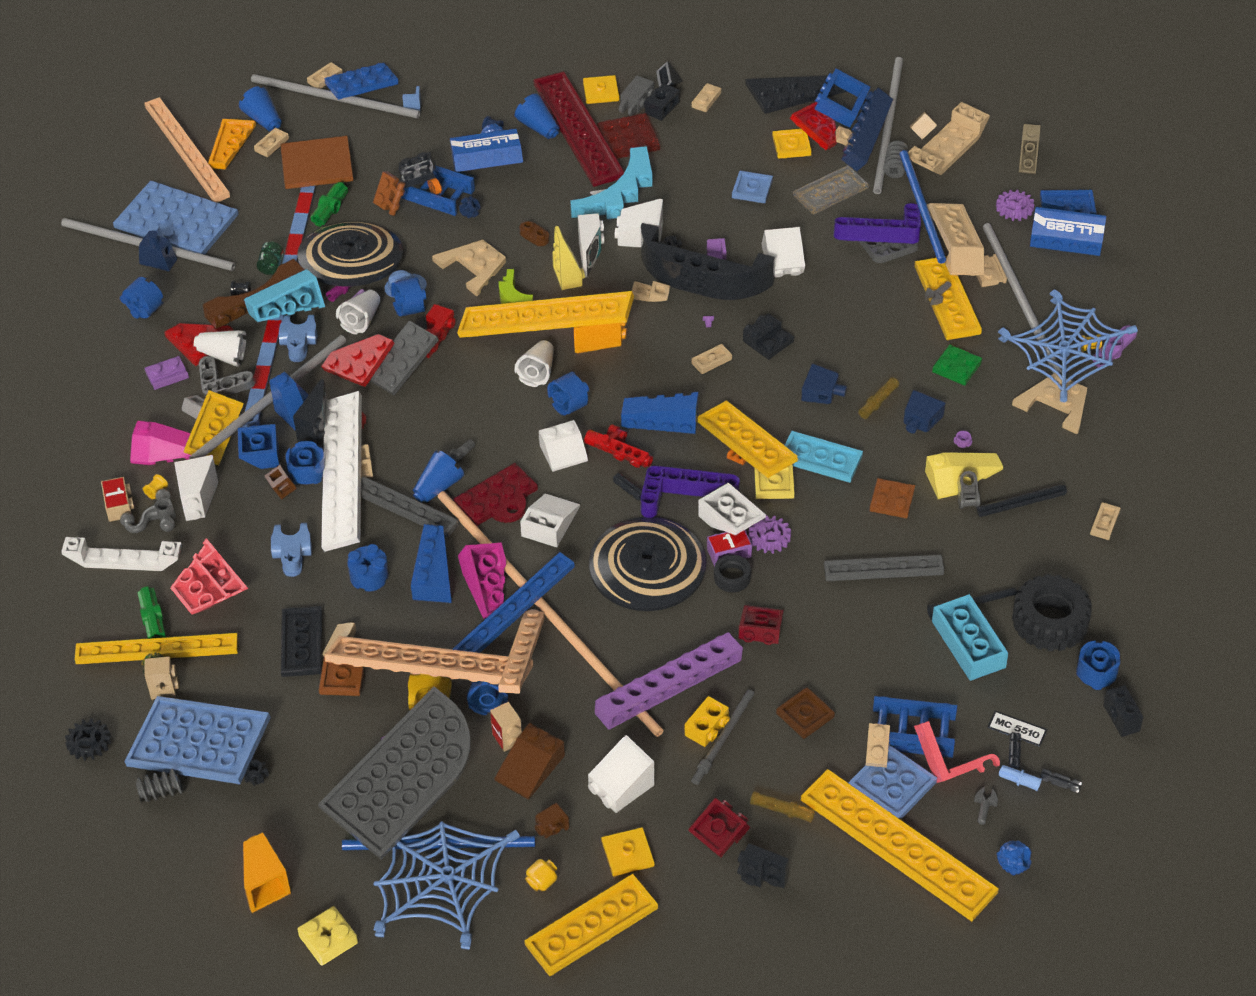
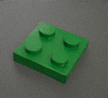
M949 345L933 366L932 372L965 386L981 365L982 358Z

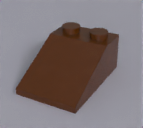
M529 723L516 739L495 776V781L529 800L564 758V741Z

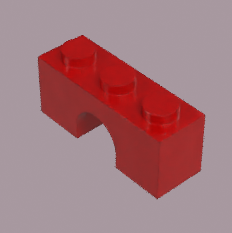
M436 304L433 305L426 315L428 328L426 331L437 336L438 342L426 355L427 358H430L437 351L439 344L442 340H445L447 333L454 327L456 322L453 310Z

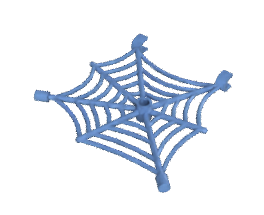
M1054 289L1050 292V295L1054 297L1050 302L1056 304V306L1044 322L1027 332L1011 336L1009 331L1003 327L998 331L1002 335L998 339L1004 343L1009 340L1018 345L1028 357L1030 365L1027 366V370H1036L1050 378L1061 390L1060 401L1067 402V391L1086 377L1108 366H1112V352L1117 342L1124 334H1133L1138 332L1136 325L1127 327L1126 330L1108 327L1097 319L1095 308L1080 309L1070 306L1062 301V295ZM1061 304L1075 311L1089 313L1087 316L1070 314L1061 309ZM1058 310V318L1048 329L1035 336L1019 338L1044 326ZM1062 314L1084 320L1082 323L1071 322L1063 319ZM1093 315L1095 321L1100 326L1115 333L1108 334L1097 330L1091 324L1090 317ZM1059 322L1060 327L1054 334L1039 341L1032 340L1046 334ZM1063 322L1079 327L1077 329L1064 327ZM1088 322L1089 327L1093 331L1104 336L1098 337L1091 334L1085 329L1084 325ZM1083 329L1087 335L1094 339L1087 340L1079 332ZM1064 330L1074 333L1073 335H1065ZM1060 331L1061 336L1058 337L1056 340L1051 341L1049 343H1043L1056 336ZM1076 336H1078L1081 340H1083V342H1080L1079 340H1077V339H1076ZM1118 336L1111 346L1109 360H1105L1107 343L1110 338ZM1106 339L1103 345L1102 358H1099L1100 342ZM1059 340H1061L1059 342V346L1053 345L1054 343H1057ZM1019 342L1027 343L1034 350L1037 362L1032 363L1028 351ZM1097 342L1096 357L1092 356L1090 351L1091 343ZM1087 344L1088 354L1081 352V347ZM1033 345H1038L1042 349L1044 358L1040 359V355ZM1043 347H1047L1051 354L1047 355V352ZM1070 353L1076 354L1075 356L1071 357L1066 361V357H1068ZM1081 356L1085 357V359L1066 369V365L1072 360ZM1051 358H1059L1062 360V365L1051 360ZM1089 360L1096 361L1066 379V372ZM1048 361V362H1050V363H1052V364H1055V365L1058 366L1059 368H1061V369H1062V376H1061V374H1060L1057 370H1055L1053 367H1051L1050 365H1047V364H1045V363H1043V362ZM1099 363L1105 364L1085 374L1066 388V383L1078 374ZM1042 365L1056 373L1062 380V387L1051 375L1036 368V366Z
M441 821L439 825L428 831L404 836L401 840L421 837L440 828V831L432 837L409 845H405L400 841L396 844L403 850V865L393 879L385 880L395 864L396 849L395 846L392 848V862L387 873L379 881L373 883L374 886H378L381 890L384 900L383 916L381 921L377 920L374 926L375 936L384 937L386 924L390 921L411 917L432 918L450 924L463 932L460 943H462L461 949L470 950L472 941L470 923L473 913L478 904L491 891L498 892L499 889L495 887L497 862L506 844L518 839L520 835L517 830H514L506 835V838L486 836L465 831ZM445 827L470 836L500 842L495 845L472 842L445 833ZM441 835L439 840L417 851L411 849V847L420 846ZM446 837L474 846L487 847L488 849L480 854L467 852L448 845ZM442 842V847L436 852L425 857L419 854ZM501 847L493 863L491 885L484 884L486 863L492 852ZM447 848L474 857L470 860L457 859L448 855ZM407 851L412 855V867L405 878L397 879L406 867ZM443 851L444 858L440 861L433 863L428 860ZM486 856L481 869L480 882L475 881L477 860ZM416 858L423 862L422 870L417 877H410L415 868ZM449 859L463 864L453 869V867L449 866ZM444 862L445 866L443 868L438 866ZM473 863L472 880L464 878L466 867ZM426 864L429 865V872L425 876H422L425 871ZM433 869L441 873L431 875ZM461 871V876L455 875L457 872ZM432 879H438V880H437L436 882H434L433 884H432V882L430 881V880H432ZM426 880L429 887L421 892L419 881ZM455 880H458L459 882L454 888L453 883L455 882ZM407 882L416 883L418 895L413 899L410 897ZM444 882L449 885L450 890L437 886ZM463 882L467 883L457 897L456 892ZM403 883L407 892V903L399 908V896L395 884ZM391 884L395 895L396 909L394 913L386 918L388 903L382 885ZM471 885L477 886L466 898L461 908L459 900L463 893ZM480 888L487 889L472 907L466 925L463 912L468 901ZM431 890L444 891L452 895L453 900L445 896L426 894ZM424 898L446 900L455 906L457 914L439 905L414 903ZM407 908H437L457 918L460 921L461 927L447 919L430 914H399Z

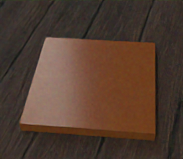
M347 136L281 144L285 189L353 181Z

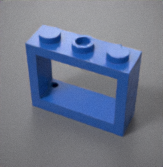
M835 68L833 74H828L825 80L827 84H823L820 90L822 94L819 93L815 100L817 102L815 110L850 128L867 96L870 86ZM833 84L857 96L851 110L827 98Z

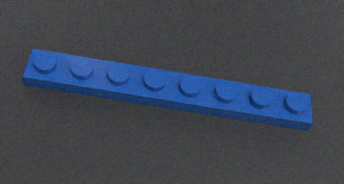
M559 552L452 650L475 653L483 651L575 567L574 562Z

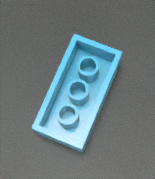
M970 594L934 607L932 623L970 681L1006 668L1008 652Z

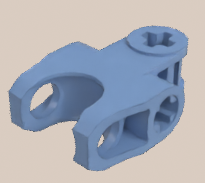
M284 315L279 327L280 345H287L291 361L301 362L307 356L308 345L317 344L318 335L314 315H308L305 323L297 325L291 323L290 315Z
M307 522L301 523L300 530L294 535L283 534L281 525L274 526L271 536V554L273 559L281 558L283 572L286 576L294 577L302 572V556H312V543Z

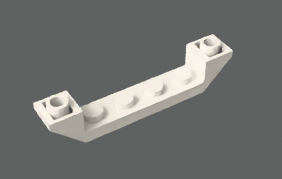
M65 537L62 555L85 568L163 571L178 560L182 544L181 542L162 541L159 551L88 548L85 538Z

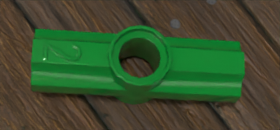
M338 182L334 184L327 195L320 197L318 207L311 215V221L316 226L321 227L327 222L332 213H338L341 201L348 193V188L343 183Z
M143 587L137 593L141 606L140 613L143 625L146 627L148 639L166 638L162 623L163 616L160 605L157 603L156 592L154 588Z

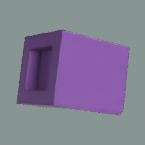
M708 239L707 255L726 260L725 239Z

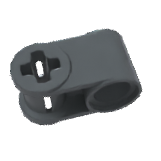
M965 471L957 481L959 509L968 506H975L977 508L980 506L977 475L972 471ZM963 477H969L972 484L966 485L963 482Z

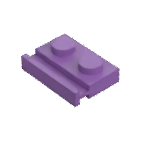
M179 356L144 368L154 390L189 378L188 372L185 370Z

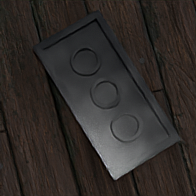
M322 607L282 609L281 677L321 674Z

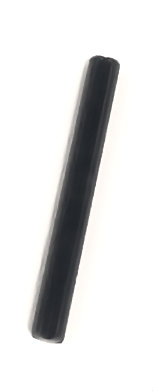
M1062 484L981 505L976 509L979 517L1063 496L1067 494V489Z

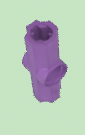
M1123 326L1120 330H1126L1127 327L1131 326ZM1137 333L1124 334L1120 338L1112 352V360L1122 355V351L1136 338ZM1118 336L1110 338L1107 343L1105 360H1109L1111 346ZM1103 347L1099 350V358H1102ZM1099 363V364H1097V365H1095V366L1101 367V366H1103V365H1105V364H1104V363Z

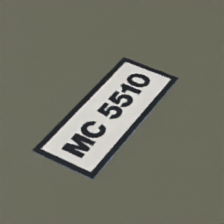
M996 710L987 726L990 729L1010 735L1012 732L1020 733L1021 740L1037 746H1041L1048 730Z

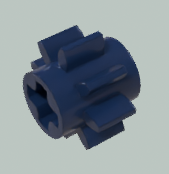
M470 196L461 200L462 204L459 206V210L463 216L469 219L479 215L478 210L481 208L476 198Z

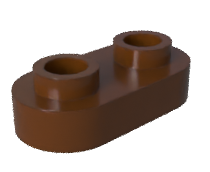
M531 221L520 224L519 231L523 238L536 246H545L549 243V233L545 229Z

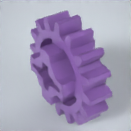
M1009 190V193L1004 191L1003 195H999L997 199L996 211L1000 212V216L1005 215V219L1010 217L1012 221L1015 219L1021 221L1022 217L1027 219L1028 215H1032L1034 199H1030L1031 195H1025L1024 191L1022 193H1019V190H1016V192Z
M766 516L765 520H760L752 525V527H749V540L752 546L757 545V551L764 549V553H767L770 550L774 554L776 549L781 552L782 547L787 548V544L790 542L791 529L788 528V523L783 524L782 518L776 520V516H773L772 519Z

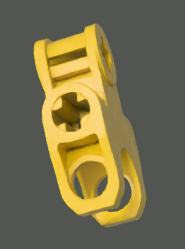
M410 673L408 680L409 710L433 687L450 698L452 679L444 676L433 677L428 674Z

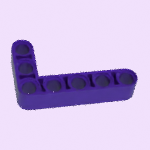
M909 203L904 206L903 220L839 217L834 222L833 236L835 239L847 241L915 244L920 239V211L917 204Z
M651 466L647 469L642 489L641 514L647 518L657 515L662 492L705 497L727 483L739 491V477L733 474Z

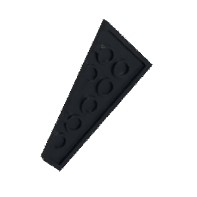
M827 76L745 79V85L764 114L815 101L818 94H822L820 90L823 84H827L825 82ZM833 84L827 97L848 91Z

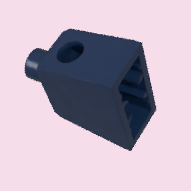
M149 231L139 244V264L170 271L177 261L170 240L158 236L157 231Z
M812 364L802 387L801 401L831 404L835 395L845 397L847 386L838 384V373Z
M913 390L904 412V424L907 425L906 430L909 433H915L917 429L928 432L943 418L946 403Z

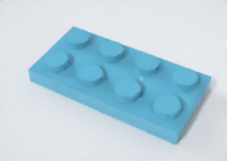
M791 431L785 443V446L797 455L798 461L792 464L793 466L851 483L863 457V451L795 431Z

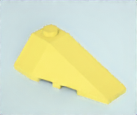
M556 226L554 231L555 243H553L555 251L552 253L553 268L561 289L581 287L582 279L585 278L584 270L579 267L559 226Z
M945 452L927 456L925 467L926 475L938 499L958 494L957 481L965 471L974 472L977 475V481L987 479L1003 470V465L997 453ZM963 477V482L966 485L972 484L969 477Z

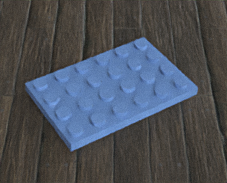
M150 181L113 222V225L116 229L142 238L149 231L154 230L157 231L158 236L168 238L173 247L205 255L239 214L237 209Z
M157 696L124 762L127 767L159 772L164 771L165 773H170V769H173L178 775L241 784L271 717L268 712Z

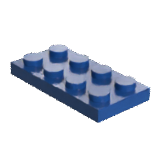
M377 63L373 66L362 67L361 69L324 78L326 86L338 100L398 84V78L385 63Z

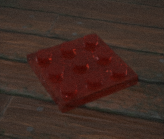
M646 113L598 123V129L616 159L630 156V148L647 146L648 152L660 150V144Z

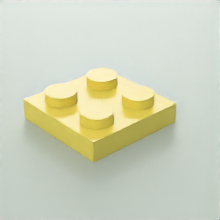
M793 465L788 466L769 478L754 468L756 499H794Z

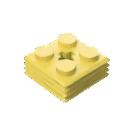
M335 906L330 907L298 927L299 937L320 965L326 964L358 943L356 933Z

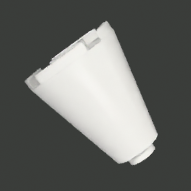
M368 290L340 304L336 310V317L340 319L341 327L352 334L365 332L380 304V296L375 291Z
M237 330L199 333L198 336H195L194 347L199 352L239 367L241 364L238 361L243 360L246 340H243V335H246V332Z
M545 340L539 341L517 360L515 373L517 372L521 382L528 386L538 387V385L546 384L549 380L554 347L550 342Z

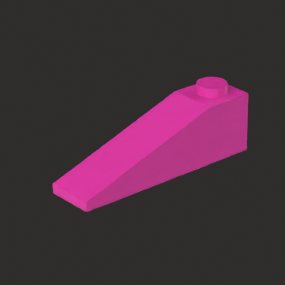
M137 421L132 434L130 461L133 464L154 465L157 461L167 460L168 463L178 458L189 460L191 455L183 451L191 433L156 422Z
M502 543L466 545L458 555L463 576L483 619H486L504 603L503 584L505 583L504 568L506 566V558Z

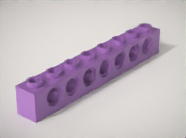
M729 632L722 636H717L714 640L700 645L697 649L686 652L681 657L667 662L664 666L653 669L648 674L635 678L629 684L618 687L615 691L599 697L595 700V715L610 730L740 662L743 647Z

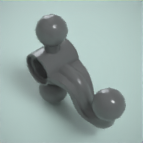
M160 489L156 492L155 498L157 501L154 506L149 507L143 512L138 525L133 526L135 517L130 512H125L120 516V523L128 532L139 533L145 530L149 521L160 519V528L165 532L172 531L175 528L174 519L176 513L170 500V492L166 489Z

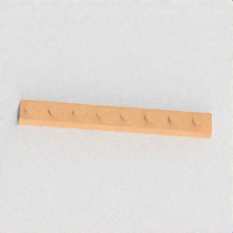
M531 609L523 614L499 682V692L520 693L544 622V612Z

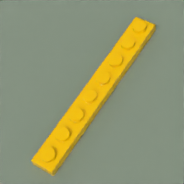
M228 633L76 643L75 663L89 664L135 661L160 657L181 658L238 654V634Z

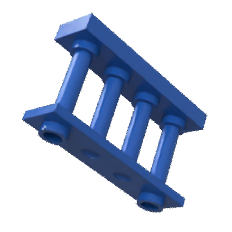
M436 166L435 178L438 179L442 188L440 194L436 195L426 192L429 188L428 181H425L420 189L414 187L404 189L405 192L401 196L402 199L454 216L457 214L456 201L461 194L465 192L472 195L475 191L473 177ZM448 187L456 190L449 199L442 197V194Z
M874 696L873 712H879L878 724L886 725L887 713L900 714L898 733H889L890 746L899 752L925 755L918 735L906 734L908 715L920 717V724L928 722L929 718L941 719L940 737H935L942 757L953 758L955 739L948 738L949 720L956 719L957 705Z

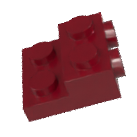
M744 605L738 639H742L745 642H764L766 645L778 644L784 610Z
M715 798L688 831L721 858L734 842L737 844L750 829V826L747 824L749 820L739 812L736 815L731 811L733 807L727 801L723 800L720 802Z

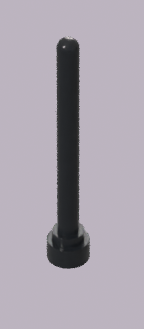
M1009 588L972 599L976 605L1014 596L1018 593L1017 588ZM934 603L927 606L930 620L933 617L934 607L941 604Z

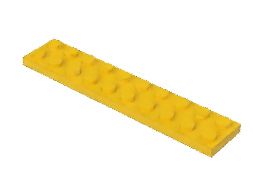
M632 291L466 307L457 333L462 338L627 322L634 294Z
M827 769L801 795L802 802L971 922L998 894L999 888Z

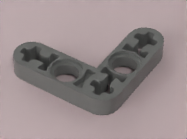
M859 241L871 259L876 263H884L914 253L918 250L919 242L915 244H883L882 242H874L876 243L875 245H869L868 241ZM892 248H898V249H900V250H899V251H893V250H891V249H892Z
M205 356L199 361L201 387L205 397L208 390L227 396L250 389L255 385L256 380L250 371L240 372L219 379L218 366L214 357ZM208 376H214L212 379L206 380ZM233 383L231 387L225 388L227 384Z

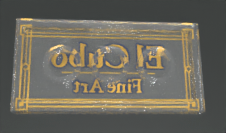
M847 165L793 191V196L814 215L868 189L869 184Z

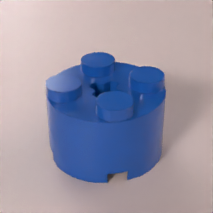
M138 277L120 296L121 302L126 304L131 315L136 319L139 317L148 318L164 302L161 300L163 294L152 281L150 283L145 281L147 278Z
M418 277L391 283V297H395L393 306L398 316L425 312L423 300L426 299V293L424 289L420 288Z
M570 372L548 384V396L553 398L554 403L552 405L561 415L571 414L588 405L587 392L589 387L574 372Z
M301 441L296 443L292 449L289 448L287 450L286 463L288 474L294 484H318L322 481L325 458L321 447H318L316 443L311 441Z
M370 544L360 547L348 554L347 564L350 581L355 588L375 591L385 585V581L389 577L387 557L377 545Z
M1096 641L1086 643L1081 648L1076 670L1077 676L1082 682L1095 690H1101L1103 687L1111 685L1117 678L1120 666V653L1118 649L1105 641L1102 643H1096Z

